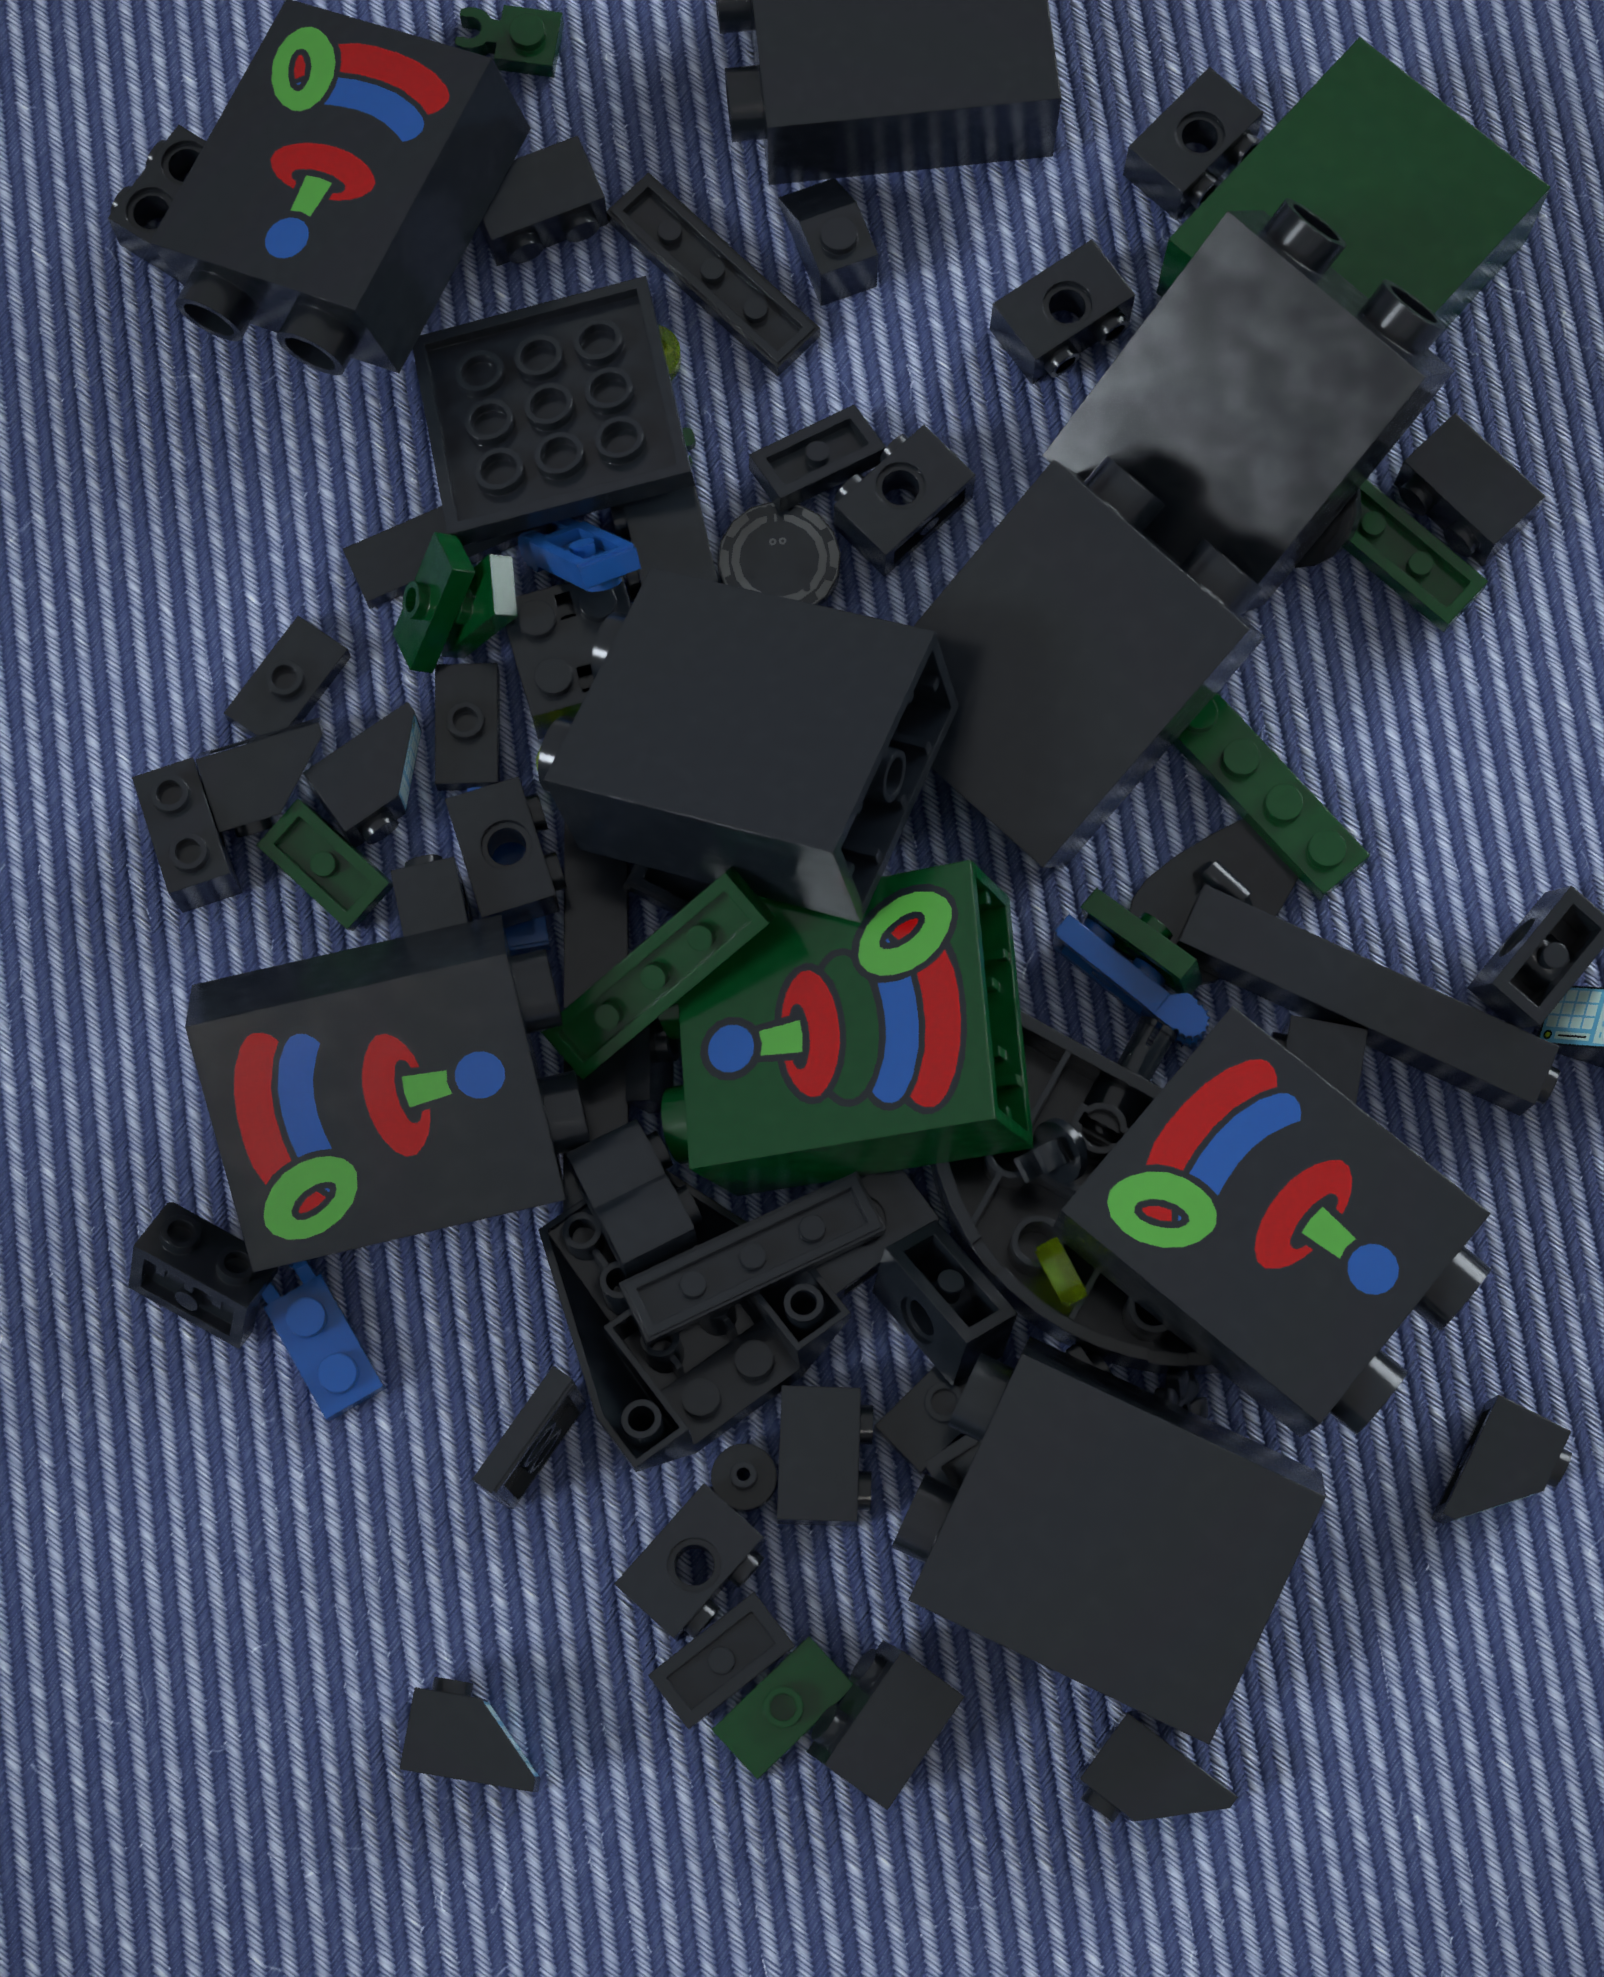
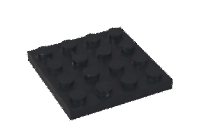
M646 276L423 334L417 339L413 347V353L447 534L457 535L462 546L695 485L654 303Z

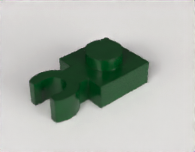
M504 5L501 20L491 19L486 12L479 8L467 7L461 9L460 19L462 28L476 29L480 33L474 38L456 37V48L484 56L489 53L494 54V62L500 71L555 77L564 27L562 12Z

